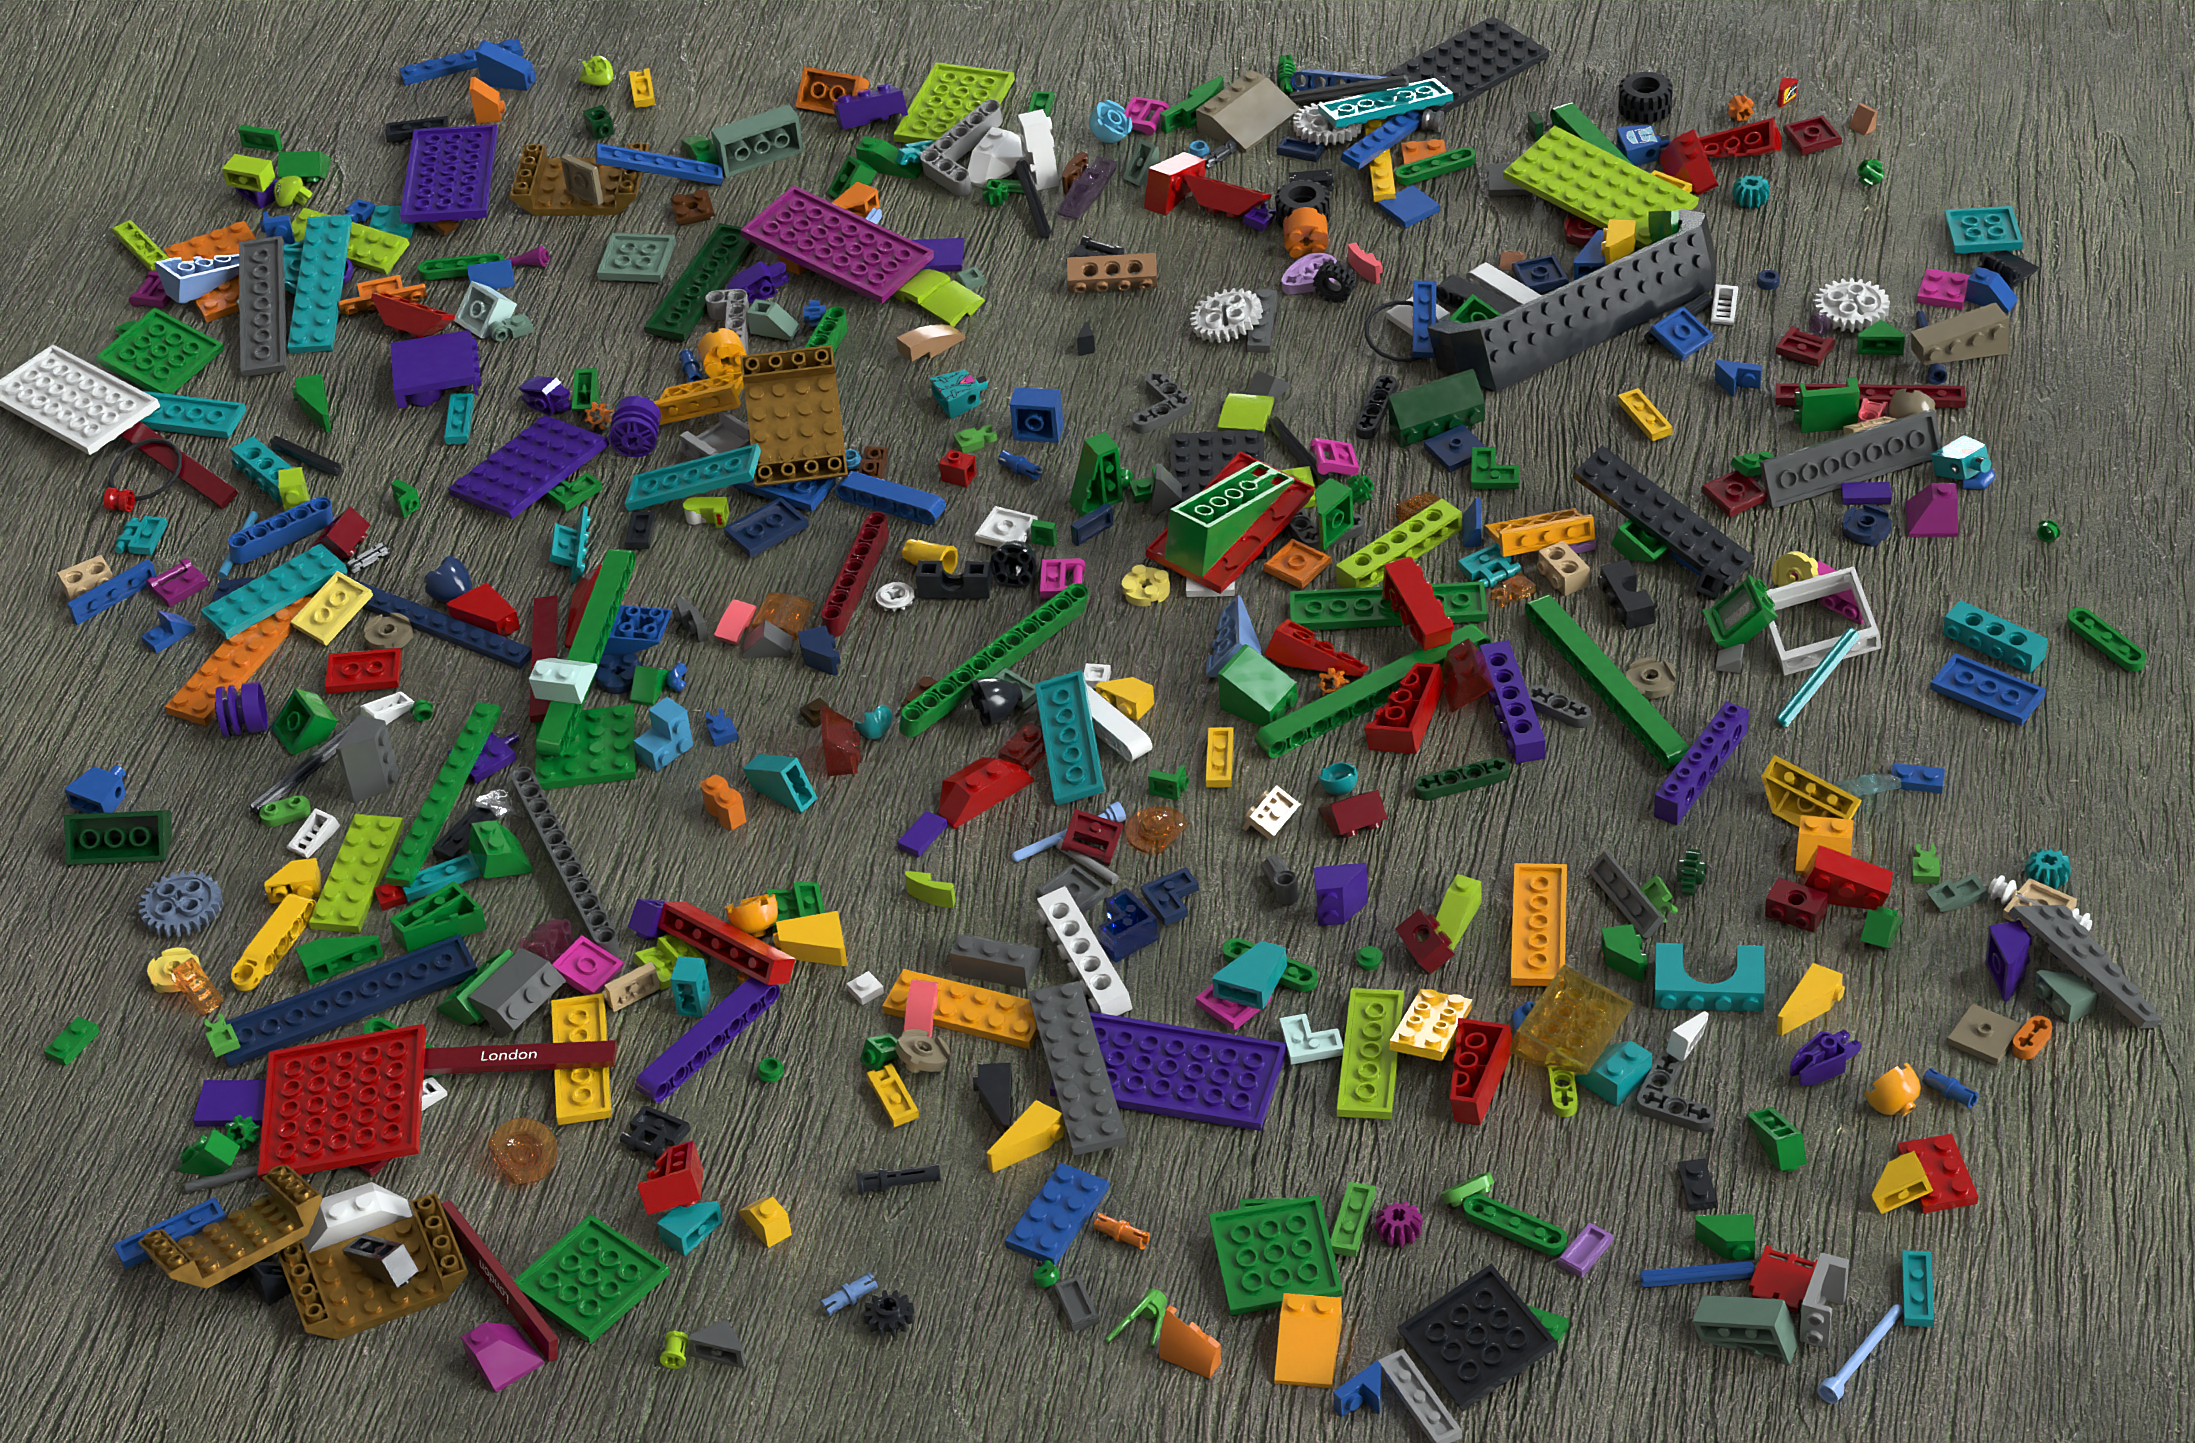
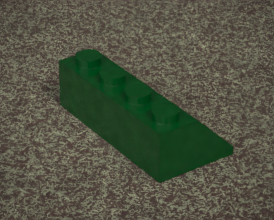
M1473 369L1388 396L1389 432L1401 448L1433 438L1462 424L1467 427L1485 421V401Z
M171 810L64 815L66 865L165 861L172 837Z

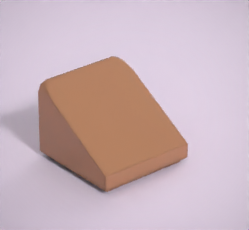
M1859 103L1851 120L1850 128L1863 135H1868L1876 129L1877 111Z
M1510 250L1503 251L1501 253L1500 269L1512 271V263L1525 260L1526 253Z

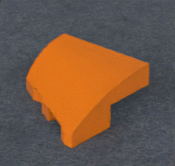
M1169 1305L1165 1311L1161 1329L1159 1358L1210 1379L1221 1364V1344L1205 1334L1194 1322L1186 1325L1175 1316L1177 1309Z

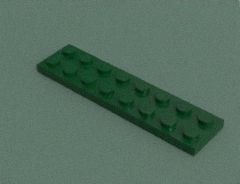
M722 223L717 225L644 325L646 334L682 341L687 339L707 311L706 295L711 291L723 289L755 244L741 237L740 230L743 227Z

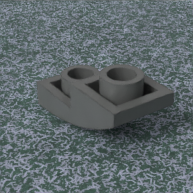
M680 597L674 598L676 608H673L672 611L675 621L681 622L684 630L690 629L691 634H696L699 643L709 640L706 623L700 612L688 601Z

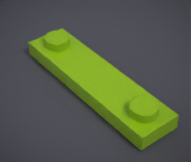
M131 220L112 228L113 234L150 271H157L155 262L170 259Z

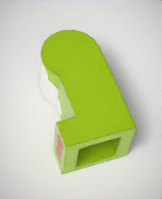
M691 497L684 501L683 509L687 523L692 525L711 523L715 524L716 528L726 527L729 516L727 497Z

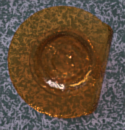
M1164 806L1149 807L1140 810L1129 819L1126 825V837L1130 845L1135 849L1148 854H1160L1190 823L1181 812L1173 808Z
M516 1118L505 1122L495 1131L488 1143L489 1150L497 1165L515 1185L534 1183L546 1177L553 1169L558 1155L557 1142L552 1132L541 1122L530 1118Z

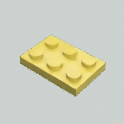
M337 571L291 620V624L294 628L327 646L373 596V593L367 587Z

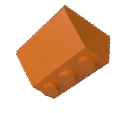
M804 66L795 107L835 115L832 102L838 101V97L843 95H850V97L858 95V91L868 89L870 81L861 76Z

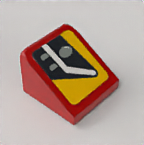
M1782 77L1778 92V107H1783L1796 97L1798 79Z

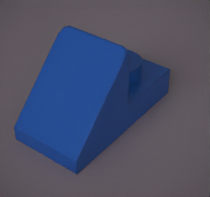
M1716 359L1715 381L1733 397L1737 386L1760 389L1762 365Z
M157 610L161 624L143 634L141 638L143 643L157 654L196 629L194 625L180 615Z
M1378 1361L1374 1362L1333 1392L1334 1410L1341 1417L1350 1411L1356 1410L1363 1401L1380 1414L1381 1363Z

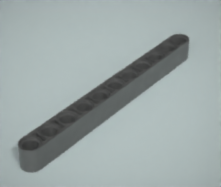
M528 767L515 769L511 774L515 796L588 939L610 954L618 957L620 948L616 931L535 774Z

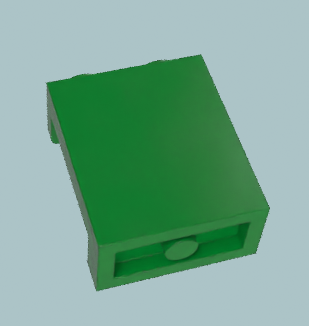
M1856 377L1846 378V387L1806 390L1805 384L1799 383V392H1795V404L1798 406V410H1794V422L1799 424L1801 433L1844 430V426L1858 423L1860 391Z

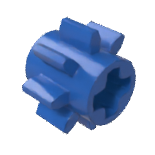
M819 300L809 301V306H803L804 323L810 322V327H817L826 312V305H820Z

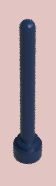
M1921 310L1917 311L1916 319L1919 329L1928 326L1925 313ZM1939 363L1931 364L1927 371L1929 381L1932 384L1939 385L1947 380L1946 368Z

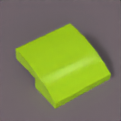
M923 269L917 272L892 296L904 303L911 300L919 305L938 288L951 282L950 277L936 270Z
M953 280L934 291L920 305L929 314L954 327L965 314L971 317L985 300Z
M1229 393L1221 411L1218 430L1255 429L1265 432L1267 419H1270L1274 397Z
M672 934L659 937L656 947L634 954V962L639 967L649 962H652L655 966L660 990L672 987L670 978L678 956L703 958L705 966L708 960L693 945Z

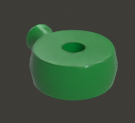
M1050 1260L1044 1261L1043 1266L1039 1267L1033 1274L1034 1282L1040 1288L1053 1285L1060 1277L1058 1268Z

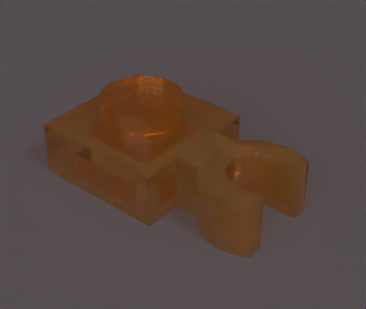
M1519 573L1503 581L1502 588L1493 589L1491 591V600L1498 598L1499 607L1506 606L1511 599L1517 603L1536 593V585L1525 575Z

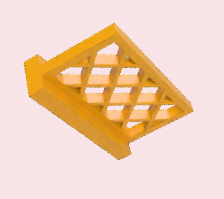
M742 371L665 388L659 400L652 401L660 410L661 419L659 425L739 408L741 402L738 396L744 387Z
M1576 508L1484 525L1485 532L1500 545V552L1503 557L1542 550L1561 541L1569 545L1595 540L1594 517L1591 514L1583 515Z

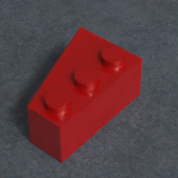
M1183 152L1149 167L1144 209L1166 216L1191 192L1185 180V174L1205 176V159Z
M1818 845L1802 872L1798 884L1828 893L1827 904L1876 910L1877 906H1883L1890 894L1893 872Z
M694 1140L667 1148L655 1162L657 1166L655 1171L649 1170L646 1173L647 1181H640L637 1185L647 1215L680 1205L688 1207L697 1203L701 1199L704 1169Z

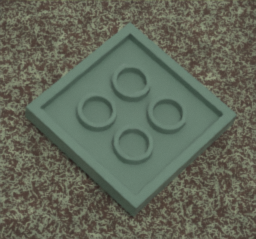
M612 233L597 270L598 280L662 282L676 244L675 235Z

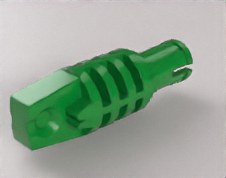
M1291 54L1280 56L1277 65V83L1284 94L1287 95L1288 93L1289 98L1290 93L1293 92L1291 77L1296 73V67Z

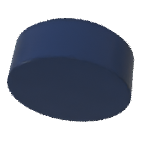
M1764 270L1757 275V285L1761 289L1773 290L1780 284V275L1776 271Z

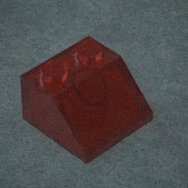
M1469 638L1447 651L1441 673L1444 683L1443 689L1449 708L1453 713L1495 687L1484 654Z
M820 706L822 743L828 777L858 773L857 763H862L861 750L856 748V746H861L859 731H854L852 720L826 706Z

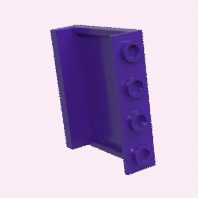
M470 330L390 343L393 388L398 409L407 407L406 395L473 384L475 396L478 395V386H482L476 338L471 337Z

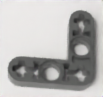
M1161 371L1149 372L1146 375V388L1160 402L1136 413L1133 416V429L1137 433H1148L1187 415L1192 410L1191 397L1165 373ZM1165 392H1174L1172 394H1164ZM1160 412H1166V413H1167V414H1164V415H1158V413H1160Z
M1302 508L1291 519L1286 528L1296 541L1316 550H1321L1317 526H1315ZM1353 514L1354 526L1330 546L1362 535L1365 532L1364 517ZM1297 525L1306 526L1305 528H1296Z
M1667 1051L1661 1052L1657 1056L1638 1093V1111L1644 1116L1696 1132L1711 1130L1714 1126L1715 1116L1711 1107L1670 1094L1681 1072V1061L1667 1053ZM1669 1063H1671L1667 1071H1665L1664 1065H1668ZM1655 1080H1663L1667 1084L1658 1087L1653 1085L1652 1082ZM1672 1107H1679L1683 1111L1679 1114H1673L1668 1110Z

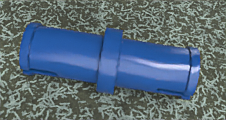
M688 349L682 350L679 353V359L682 363V371L687 375L689 383L703 380L699 371L700 365L694 359L692 351Z
M1006 450L1000 453L999 457L1005 460L998 459V463L1012 469L1014 473L1018 475L1023 474L1033 480H1037L1041 476V473L1035 470L1042 472V468L1029 462L1027 458L1013 455Z
M1929 1068L1923 1076V1084L1941 1092L1942 1096L1946 1099L1952 1098L1967 1108H1972L1978 1100V1092L1959 1084V1080L1954 1077L1948 1078L1933 1068Z

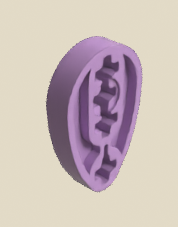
M1312 253L1300 258L1285 271L1281 279L1282 291L1286 294H1301L1315 291L1316 287L1313 286V278L1320 266L1326 261L1329 263L1330 260H1334L1335 264L1337 262L1336 258L1325 253ZM1329 278L1332 283L1336 281L1333 278Z

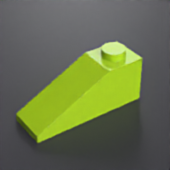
M1459 874L1456 875L1448 888L1436 917L1440 923L1438 930L1440 932L1443 930L1452 941L1449 945L1452 950L1455 949L1482 904L1481 881Z

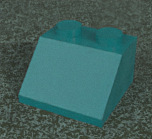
M1631 1040L1609 1045L1574 1076L1575 1081L1617 1107L1644 1083L1652 1068V1053Z

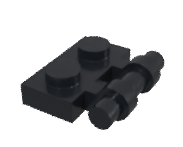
M644 1105L629 1123L630 1129L634 1132L631 1135L625 1132L622 1133L620 1142L626 1144L628 1149L635 1152L640 1150L647 1153L648 1157L657 1160L666 1150L663 1149L666 1145L671 1147L679 1145L691 1129L688 1122ZM646 1137H649L651 1139H654V1141L652 1143H649L644 1141V1139Z

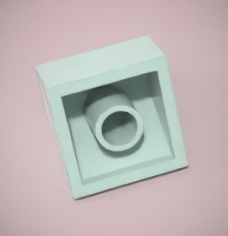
M471 281L453 321L484 339L490 335L488 332L489 325L494 321L504 324V320L511 318L517 304L494 289Z
M555 658L537 660L529 677L535 698L581 704L597 669V664Z

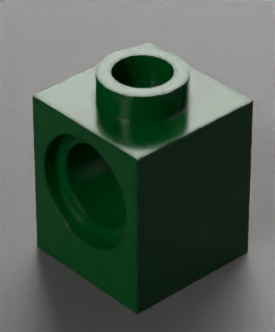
M603 105L583 111L586 129L595 141L614 134L611 116Z

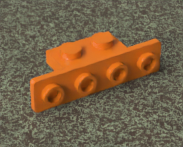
M400 275L357 283L360 297L338 301L341 314L352 315L362 310L377 309L371 298L372 293L386 292L407 300L419 301L427 297L425 284L403 288Z

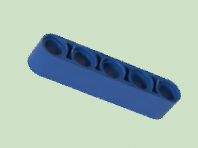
M1303 69L1292 75L1291 84L1296 90L1303 91L1340 85V79H1343L1345 84L1386 78L1387 76ZM1301 75L1306 78V84L1301 81ZM1321 77L1325 79V86L1321 84ZM1361 93V94H1355V95H1348V96H1358V95L1367 94V93Z
M855 471L848 472V476H845L835 489L837 496L843 501L925 525H933L946 509L945 501L938 495Z
M316 497L231 535L228 539L231 561L236 564L247 563L326 528L333 521L330 499L327 497Z

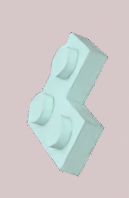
M1306 1014L1280 1018V1027L1284 1041L1287 1043V1052L1291 1065L1343 1055L1344 1047L1338 1028L1311 1033Z

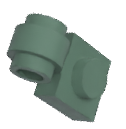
M523 313L504 320V324L498 321L492 322L489 325L488 332L493 340L502 342L509 335L517 338L534 332L531 321Z

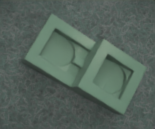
M1974 873L1954 884L1948 879L1926 891L1928 897L1940 912L1963 908L1989 897L1988 890Z

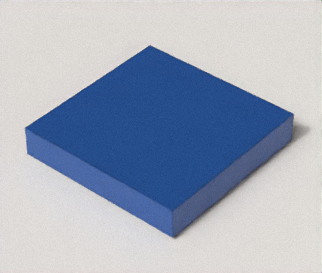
M1414 185L1397 192L1396 199H1384L1378 202L1379 209L1405 228L1440 211V205Z
M1683 306L1653 325L1649 331L1680 361H1683L1713 341L1715 336Z

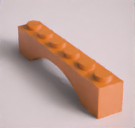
M860 182L853 184L832 202L863 218H866L872 208L878 209L880 207L878 190ZM777 254L778 262H784L786 270L800 275L807 269Z

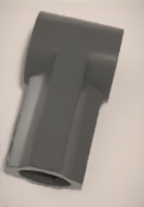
M1275 854L1266 857V860L1261 864V869L1275 891L1276 900L1284 905L1293 904L1299 898L1296 874L1289 870L1282 857H1278Z

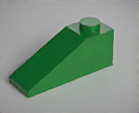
M702 134L681 139V143L690 160L719 165L717 150L711 139Z
M864 136L855 148L857 159L868 164L877 173L917 180L923 171L922 162L913 163L910 161L907 165H901L896 162L895 159L899 149L885 140Z
M322 373L295 378L296 387L292 388L294 400L299 401L301 410L324 431L331 432L327 394Z
M377 935L320 938L295 948L300 966L310 985L384 957Z
M1773 1107L1746 1114L1747 1120L1769 1160L1780 1171H1794L1798 1169V1166L1807 1164L1802 1132Z

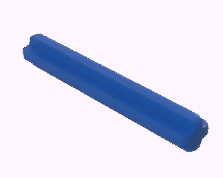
M1751 1261L1642 1270L1640 1272V1282L1642 1287L1747 1279L1753 1277L1754 1265Z

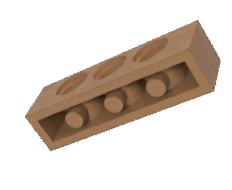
M1156 253L1067 258L1069 292H1104L1115 289L1125 291L1133 288L1150 289L1158 287Z

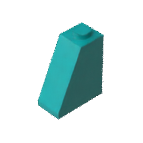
M758 754L742 768L754 790L798 813H802L818 799L797 757Z
M1260 941L1214 974L1212 978L1213 997L1263 1010L1287 967L1286 947Z

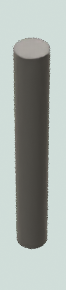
M258 1165L184 1183L186 1193L258 1176Z

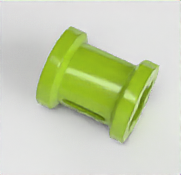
M669 1331L666 1333L665 1351L660 1355V1362L663 1366L670 1369H679L685 1365L684 1353L685 1349L689 1346V1336L679 1331Z

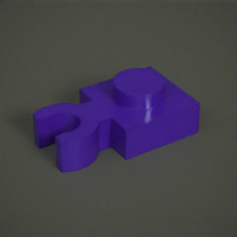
M1264 203L1260 209L1253 208L1244 216L1243 224L1250 226L1254 230L1263 231L1275 218L1276 207L1267 209V203Z

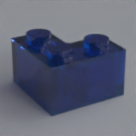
M1128 888L1105 899L1107 922L1098 926L1100 945L1115 963L1159 939L1157 917Z

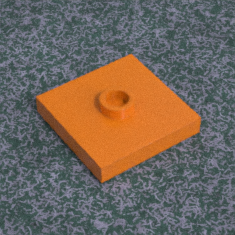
M1292 539L1263 566L1265 572L1303 589L1331 563V556Z

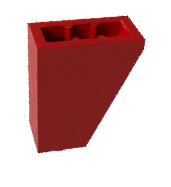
M487 582L446 603L449 616L505 637L520 629L517 611Z

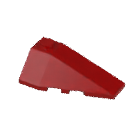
M1774 118L1699 137L1707 157L1764 156L1782 151L1781 135Z
M601 564L585 575L572 593L564 643L565 648L571 649L602 567Z
M1286 619L1275 629L1264 654L1269 657L1272 663L1279 666L1285 665L1328 672V668H1334L1336 673L1344 671L1345 675L1362 677L1369 669V666L1348 653L1341 651L1337 653L1334 651L1332 643L1318 641L1314 638L1316 633L1289 619Z

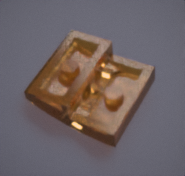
M767 593L751 628L755 629L764 620H767L791 635L793 639L798 640L797 631L803 630L815 602L790 594Z

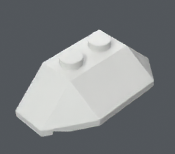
M994 127L987 132L972 151L968 166L971 185L983 187L986 186L988 179H1003L1015 171L1016 162L1018 160L1023 161L1019 135Z
M370 1182L323 1198L309 1235L302 1240L307 1252L311 1253L411 1217L412 1213L407 1199Z

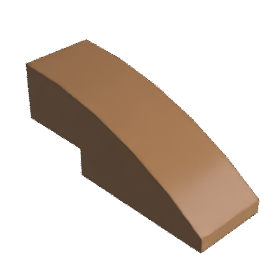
M941 324L920 327L896 337L898 352L910 361H914L923 355L931 359L964 340L965 335L951 325Z

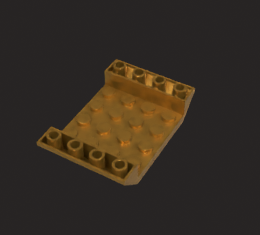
M640 142L628 143L627 146L628 149L648 152L650 147L649 143ZM524 145L511 189L510 199L534 216L619 215L637 197L643 172L597 164L595 157H575L596 166L598 169L604 201L598 206L567 193L561 158H548L545 145Z
M832 345L740 356L751 445L758 444L761 449L754 474L755 487L848 476Z
M280 1165L274 1167L269 1171V1174L262 1177L270 1193L269 1197H261L255 1200L252 1206L230 1213L227 1219L205 1226L202 1232L194 1236H186L180 1239L178 1244L164 1229L153 1230L147 1233L144 1239L138 1241V1244L171 1279L207 1289L308 1236L323 1198L317 1190L288 1165Z
M436 1192L410 1201L414 1216L364 1233L404 1244L419 1271L411 1277L412 1279L409 1283L397 1288L383 1284L344 1255L342 1249L361 1235L311 1253L307 1252L303 1240L297 1241L277 1252L307 1333L340 1340L448 1300L467 1276L468 1270Z

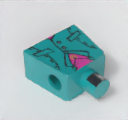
M966 370L930 378L932 396L950 419L978 406L981 403L980 391L988 389V382L985 376L973 379Z
M1965 435L1931 454L1936 476L1967 480L1979 472H1988L1991 468V461L1988 458L1985 444Z

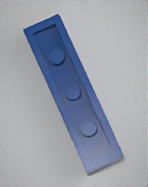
M1414 280L1412 357L1435 358L1427 327L1436 323V281Z
M146 559L68 602L67 605L72 621L79 625L146 588V579L152 576L154 578L157 577L153 563Z
M214 1197L113 1244L124 1268L127 1269L150 1258L138 1244V1241L144 1239L147 1233L153 1230L164 1229L178 1244L180 1239L186 1236H194L202 1232L205 1226L211 1223H219L227 1219L218 1200Z

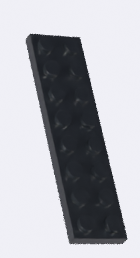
M1603 445L1573 474V479L1701 572L1704 565L1726 576L1727 578L1722 586L1725 591L1744 574L1756 559L1744 548Z

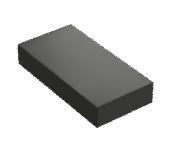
M1081 1276L1054 1284V1291L1073 1332L1100 1323L1097 1311Z

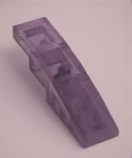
M1097 156L1091 168L1086 167L1080 180H1074L1057 212L1058 215L1076 220L1080 218L1099 197L1118 167L1117 162Z

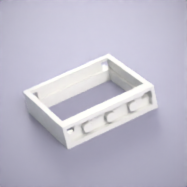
M1854 566L1766 591L1767 595L1775 603L1774 610L1851 589L1866 629L1857 631L1859 639L1843 659L1881 649L1880 634ZM1772 621L1767 626L1784 676L1817 667L1841 638L1839 636L1785 651L1775 622Z

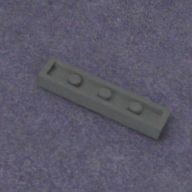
M1255 289L1254 293L1260 299L1263 313H1261L1262 318L1258 319L1259 324L1252 325L1253 330H1249L1247 352L1270 353L1277 304V290Z
M1603 851L1588 869V872L1643 937L1649 939L1665 918L1612 855Z

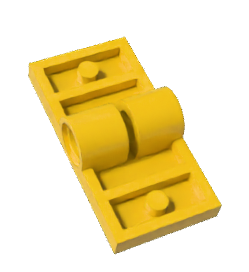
M1420 989L1390 1039L1389 1050L1442 1061L1448 1049H1456L1458 1018H1467L1472 1009V999L1463 998L1460 995L1439 993L1433 989Z

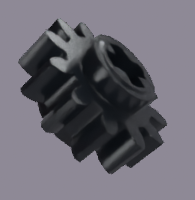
M883 1290L882 1297L878 1298V1296L872 1295L873 1304L865 1303L864 1305L866 1311L864 1313L865 1324H869L870 1332H875L879 1329L880 1337H883L886 1332H890L891 1336L895 1337L896 1330L900 1329L902 1332H906V1323L913 1324L914 1322L913 1314L915 1312L913 1303H909L907 1294L899 1298L898 1290H895L892 1295H888L887 1291Z

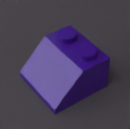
M1366 863L1314 867L1315 904L1318 926L1345 924L1368 903Z
M2021 920L1989 926L1985 964L2004 1001L2010 1000L2026 976L2027 964L2030 963L2028 950L2029 946L2032 945V937L2025 930Z

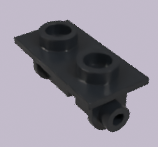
M1332 169L1289 173V182L1312 180L1313 182L1321 183L1327 190L1334 191Z

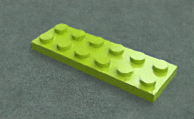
M303 208L292 222L296 242L305 238L308 217L331 215ZM352 222L347 258L353 265L387 275L410 243L407 238Z
M354 815L310 918L309 924L311 929L360 933L376 895L374 887L380 885L405 825L402 817Z
M1351 988L1337 1103V1117L1392 1119L1399 1052L1389 1050L1390 1039L1402 1021L1404 990Z

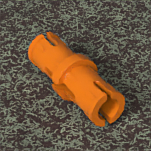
M1103 1213L1097 1215L1101 1220L1097 1218L1094 1220V1230L1112 1236L1119 1243L1124 1241L1141 1250L1146 1248L1142 1242L1147 1245L1149 1243L1150 1234L1148 1232L1130 1226L1129 1222L1125 1220L1118 1221Z

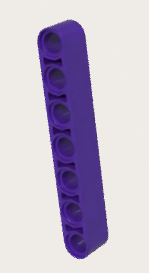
M749 977L643 1070L636 1079V1090L657 1103L664 1101L777 1000L780 994L779 985H767L753 977Z

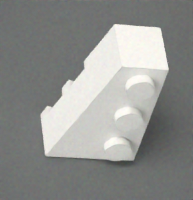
M1043 109L1019 114L1022 159L1028 163L1037 191L1059 186L1053 150L1054 141L1050 133L1052 129L1050 117H1046Z

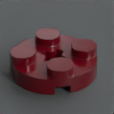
M1571 215L1564 223V235L1566 236L1567 243L1571 245H1586L1598 230H1603L1578 216L1572 218Z

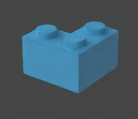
M669 697L664 698L649 709L652 728L634 740L637 759L656 772L694 746L687 709Z

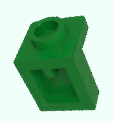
M1156 466L1152 467V477L1130 481V489L1136 503L1151 500Z
M399 479L391 483L393 498L398 503L401 516L406 518L421 506L417 489Z
M1179 766L1176 774L1151 770L1148 775L1149 795L1179 800L1182 792L1187 790L1189 784V777L1186 776L1185 766Z
M891 1033L866 1038L860 1062L870 1071L875 1070L877 1072L881 1070L883 1061L900 1058L895 1051L898 1040Z

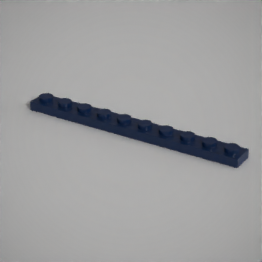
M353 579L370 589L373 593V596L362 607L365 610L382 615L383 617H391L390 613L402 614L409 619L411 627L519 670L532 658V648Z

